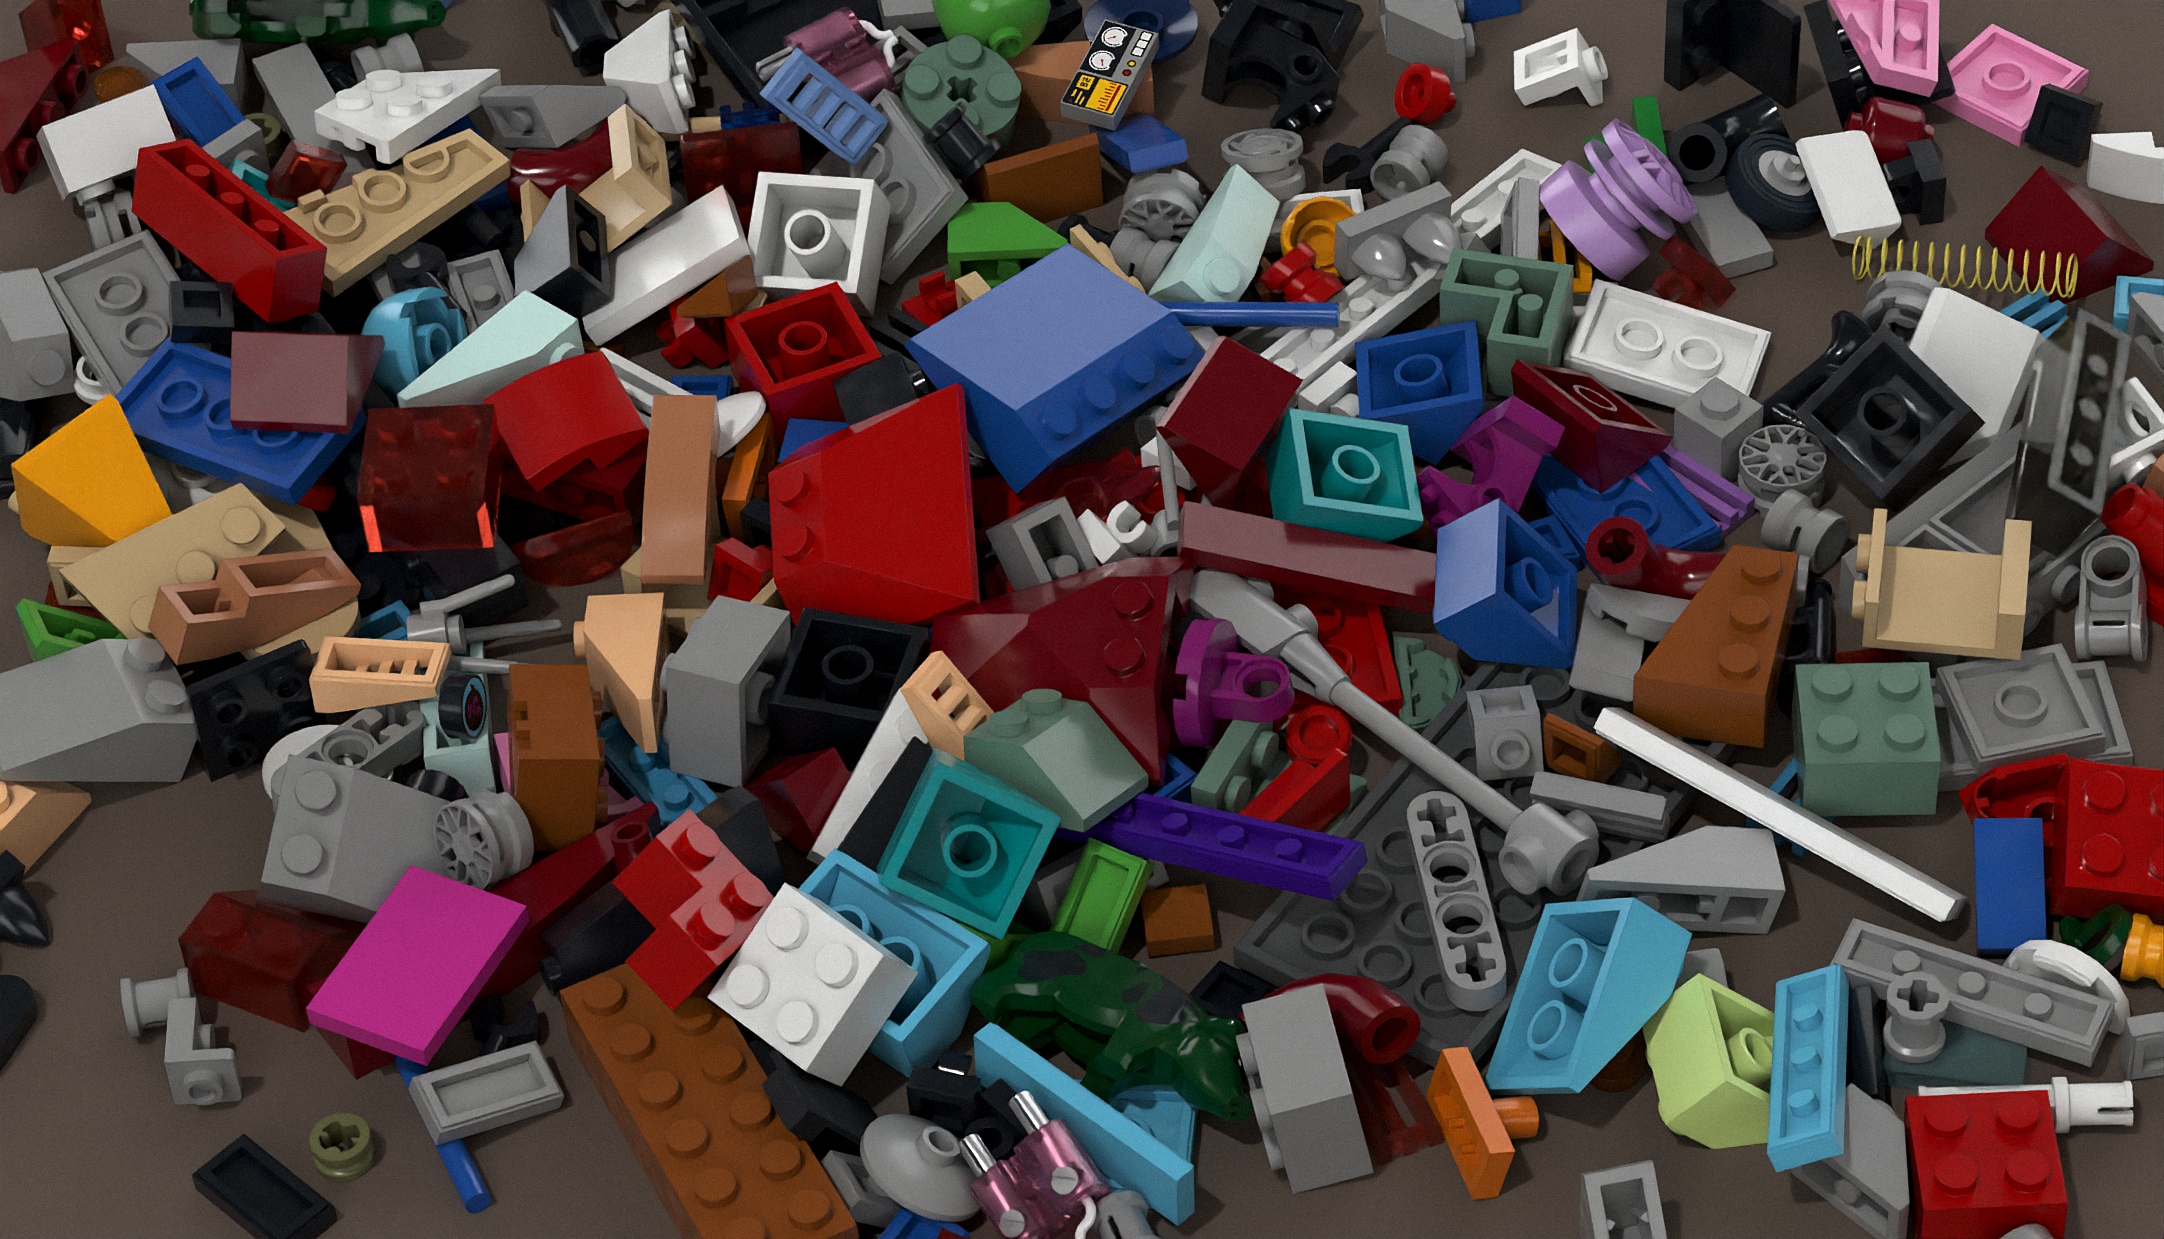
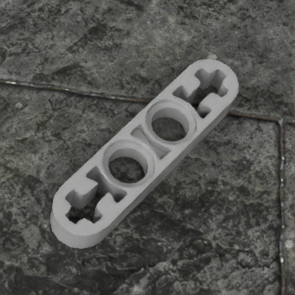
M1430 791L1420 794L1411 801L1407 808V840L1445 992L1449 1000L1458 1008L1467 1011H1485L1499 1004L1506 994V959L1468 813L1463 802L1453 794L1443 791ZM1431 821H1440L1442 827L1446 828V841L1436 843V836ZM1444 866H1455L1463 869L1467 876L1455 883H1444L1435 879L1432 873ZM1467 916L1475 919L1481 926L1472 933L1457 934L1448 930L1445 927V923L1455 917ZM1477 957L1479 975L1484 981L1473 982L1470 974H1466V959Z

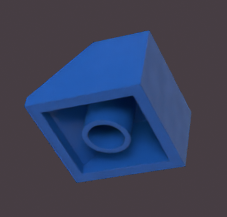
M1500 498L1439 528L1437 535V558L1435 561V602L1432 611L1434 625L1439 633L1446 640L1453 641L1474 660L1558 669L1571 667L1576 647L1577 568Z

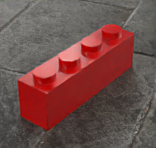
M191 139L139 148L132 213L217 282L232 283V294L267 323H283L291 320L292 317L318 312L327 254L326 246Z

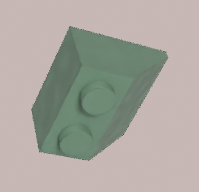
M1034 689L1025 692L1021 699L1006 709L991 714L989 720L963 736L964 761L996 775L1060 815L1061 821L1057 828L1086 832L1148 787V774L1089 703L1062 698V694L1053 689Z

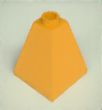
M111 393L11 464L22 529L29 536L52 546L106 548L173 515L118 400Z

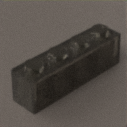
M2080 307L2035 351L2005 519L2032 521L2030 543L2055 557H2058L2102 515L2132 338Z

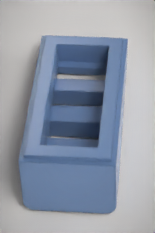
M797 47L759 93L850 165H855L862 158L888 124V120L884 115ZM809 73L812 74V78L808 81V83L804 86V88L800 91V93L796 96L792 103L788 101L789 97L793 94V92L797 89V87L801 84L805 77ZM828 87V89L824 92V94L820 97V99L816 102V104L812 107L808 114H805L813 105V103L817 100V98L821 95V93L825 90V88ZM844 101H846L844 105L840 108V110L836 113V115L832 118V120L828 123V125L824 128L825 124L829 121V119L833 116V114L837 111L841 104Z

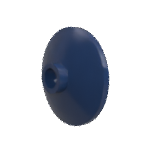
M1097 0L1089 8L1084 19V34L1086 41L1090 40V46L1105 19L1159 33L1160 47L1151 65L1170 60L1183 53L1194 42L1198 33V15L1189 0Z

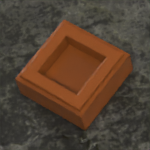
M1206 884L1146 890L1143 892L1140 899V908L1148 957L1215 949Z

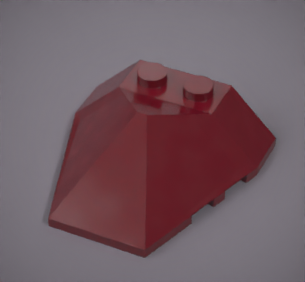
M1192 556L1126 558L980 602V605L939 615L933 619L927 657L932 652L942 650L994 713L1006 709L1021 699L1025 692L1034 689H1053L1059 691L1062 694V698L1088 702L1148 774V786H1163L1171 727L1160 704L1171 618H1187L1194 561ZM937 687L931 695L937 701L942 694Z

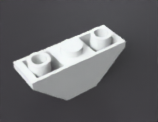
M668 9L656 14L604 53L603 78L606 86L619 87L625 92V104L643 116L656 132L680 134L689 131V108L696 106L693 90L690 85L696 82L691 62L692 59L696 58V52L687 27L681 26L677 28L672 13Z

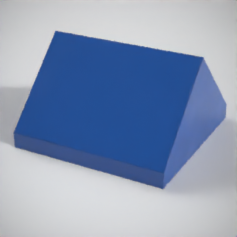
M1476 320L1356 342L1359 418L1407 425L1412 454L1437 465L1485 408L1479 329Z

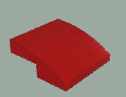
M602 351L582 354L538 369L482 400L524 478L536 492L545 488L588 457L599 470H602L649 437V429L608 358Z

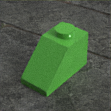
M1009 202L964 203L948 221L947 254L950 280L955 281L976 271L993 289L1066 245L1068 240Z

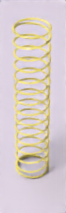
M1861 235L1856 239L1852 256V273L1855 280L1862 279L1866 272H1868L1871 281L1875 280L1872 278L1869 268L1873 243L1871 237H1868L1866 244V266L1864 272L1865 241ZM1884 238L1881 253L1882 266L1877 278L1881 276L1882 272L1883 274L1886 273L1885 262L1888 252L1887 238ZM1861 239L1862 262L1857 277L1855 274V256L1858 242ZM1902 239L1898 243L1896 271L1901 270L1900 266L1904 248ZM1917 240L1913 248L1912 271L1916 272L1919 255V242ZM1933 241L1929 248V269L1927 272V276L1930 275L1931 278H1933L1932 265L1935 254V243ZM1949 243L1946 245L1944 273L1939 282L1940 285L1946 277L1949 287L1954 288L1962 279L1964 287L1969 290L1977 280L1980 289L1985 291L1990 287L1993 280L1997 292H2002L2009 281L2012 292L2017 294L2025 282L2026 290L2030 295L2037 292L2040 284L2044 295L2047 297L2053 293L2056 285L2058 293L2062 298L2066 296L2071 298L2074 294L2078 273L2077 256L2074 253L2068 261L2065 284L2066 294L2063 295L2059 285L2060 252L2057 254L2054 284L2051 291L2046 293L2043 284L2044 250L2040 257L2039 280L2034 291L2030 292L2027 282L2030 257L2028 249L2024 256L2023 279L2020 287L2015 291L2011 281L2014 250L2012 248L2008 255L2007 278L2000 290L1997 287L1995 278L1998 258L1997 247L1993 250L1992 274L1986 288H1983L1979 275L1982 247L1978 246L1976 274L1972 284L1968 287L1965 284L1963 272L1966 259V245L1963 244L1961 248L1960 273L1955 285H1951L1949 282L1948 265L1951 246ZM2074 256L2073 273L2069 285L2070 266L2072 258Z

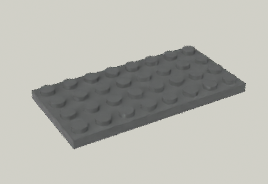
M1485 661L1420 734L1478 777L1474 737L1467 712L1466 691L1531 685L1540 712L1542 751L1543 719L1548 713L1604 739L1622 756L1620 767L1605 784L1664 796L1667 799L1670 817L1669 830L1701 792V790L1595 733L1596 729L1593 727L1604 707H1620L1633 714V701L1626 702L1572 688L1571 685H1568L1572 666L1567 669ZM1671 735L1723 764L1739 746ZM1402 755L1333 833L1334 836L1364 842L1368 860L1365 866L1334 901L1283 890L1233 947L1234 965L1279 988L1290 981L1325 973L1373 978L1401 996L1418 1013L1421 1022L1419 1035L1413 1046L1406 1052L1407 1054L1436 1067L1442 1049L1468 1047L1476 1065L1501 1034L1545 904L1575 902L1582 883L1572 892L1562 896L1554 894L1545 886L1529 895L1515 890L1504 877L1499 865V853L1504 846L1507 832ZM1543 764L1544 772L1566 776ZM1534 776L1483 781L1522 811L1532 806L1533 798L1530 797V790ZM1430 791H1443L1455 795L1463 802L1467 810L1506 959V994L1499 1004L1485 1011H1467L1458 1008L1449 1000L1445 992L1407 840V808L1413 799L1420 794ZM1431 821L1436 836V843L1446 841V828L1442 827L1440 821ZM1598 831L1599 854L1594 867L1656 845L1657 843ZM1444 866L1435 870L1432 876L1444 883H1455L1464 879L1467 873L1459 867ZM1467 916L1455 917L1445 923V927L1448 930L1457 934L1472 933L1481 926L1475 919ZM1477 957L1466 959V974H1470L1473 982L1484 981L1479 975Z

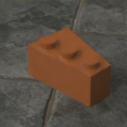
M1734 544L1634 675L1633 715L1670 735L1763 749L1796 610L1799 553Z
M509 664L507 730L510 794L527 816L533 833L534 851H559L593 833L595 825L607 824V785H598L599 777H604L605 767L604 738H597L596 730H601L602 699L601 691H591L588 665Z

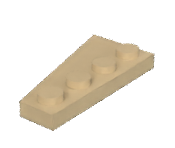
M469 128L402 156L401 165L386 171H376L374 168H370L353 175L351 185L324 195L321 189L301 196L298 198L297 207L283 213L327 247L322 289L334 298L385 263L388 255H397L510 177V160Z

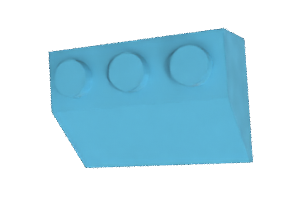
M834 848L798 889L824 902L919 972L866 1050L910 1078L914 1065L932 1068L961 1034L971 1007L970 989L982 976L991 948L988 942L937 910L879 884L877 873L847 854L837 850V848Z

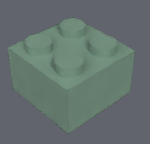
M1929 662L1795 665L1791 721L1800 806L1820 817L1935 814L1941 756Z

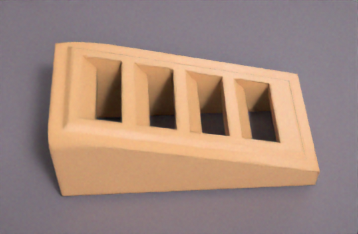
M325 636L309 678L315 712L335 713L437 697L452 653L450 643ZM428 667L425 675L414 674L416 669Z
M942 650L932 652L900 688L933 750L938 748L963 761V736L989 720V716L994 713ZM938 687L942 695L936 701L931 694ZM951 712L955 717L953 720L949 717Z

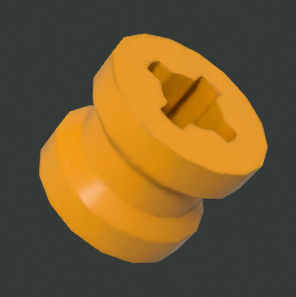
M2134 913L2132 927L2127 936L2120 979L2135 982L2142 977L2154 979L2164 989V926L2153 924L2148 915Z

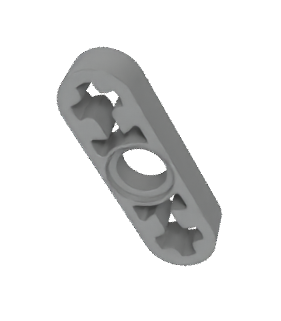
M414 700L364 708L296 756L336 764L332 760L337 756L356 754L365 760L357 765L348 767L383 777L422 748L424 744V713H421L420 705ZM287 762L279 767L271 778L272 808L274 813H276Z

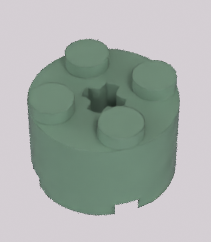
M957 35L952 37L949 42L939 43L925 49L913 59L904 77L901 102L924 135L950 109L959 102H962L967 107L965 115L988 140L996 138L1001 144L996 153L985 163L987 164L1003 159L1008 151L1014 131L1022 87L1014 70L1003 57L995 51L982 46L973 36ZM935 143L931 144L949 170H959Z

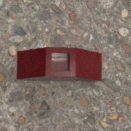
M67 38L0 62V185L5 193L16 194L28 174L37 168L40 156L43 153L36 137L41 127L66 118L76 101L82 98L87 91L89 71L83 64L78 40Z

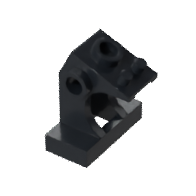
M1233 0L1210 36L1201 95L1222 105L1233 87L1252 84L1262 87L1273 94L1280 104L1270 121L1272 129H1283L1297 134L1307 126L1314 129L1322 125L1336 109L1335 103L1340 83L1339 75L1317 48L1257 19V2L1253 0Z

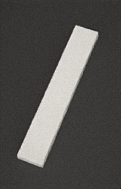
M1604 707L1593 727L1596 729L1595 733L1939 922L1957 919L1968 897L1620 707Z

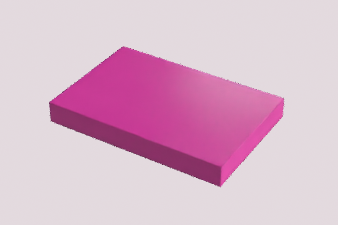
M411 865L306 1007L309 1023L427 1066L529 923L527 906Z

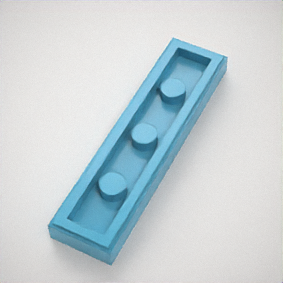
M1834 964L1776 982L1767 1155L1776 1172L1843 1154L1849 980L1841 964Z
M990 1022L973 1035L975 1073L977 1078H981V1085L988 1088L1001 1078L1017 1093L1029 1091L1051 1125L1058 1127L1074 1152L1125 1189L1141 1193L1150 1207L1175 1225L1179 1226L1195 1212L1193 1164L998 1025Z

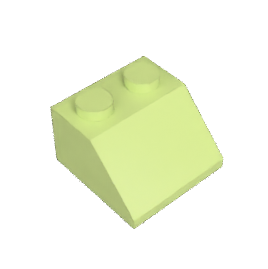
M1698 973L1675 990L1672 996L1642 1026L1647 1046L1645 1056L1652 1068L1660 1100L1658 1103L1660 1116L1665 1125L1674 1133L1686 1135L1713 1150L1768 1143L1774 1013Z

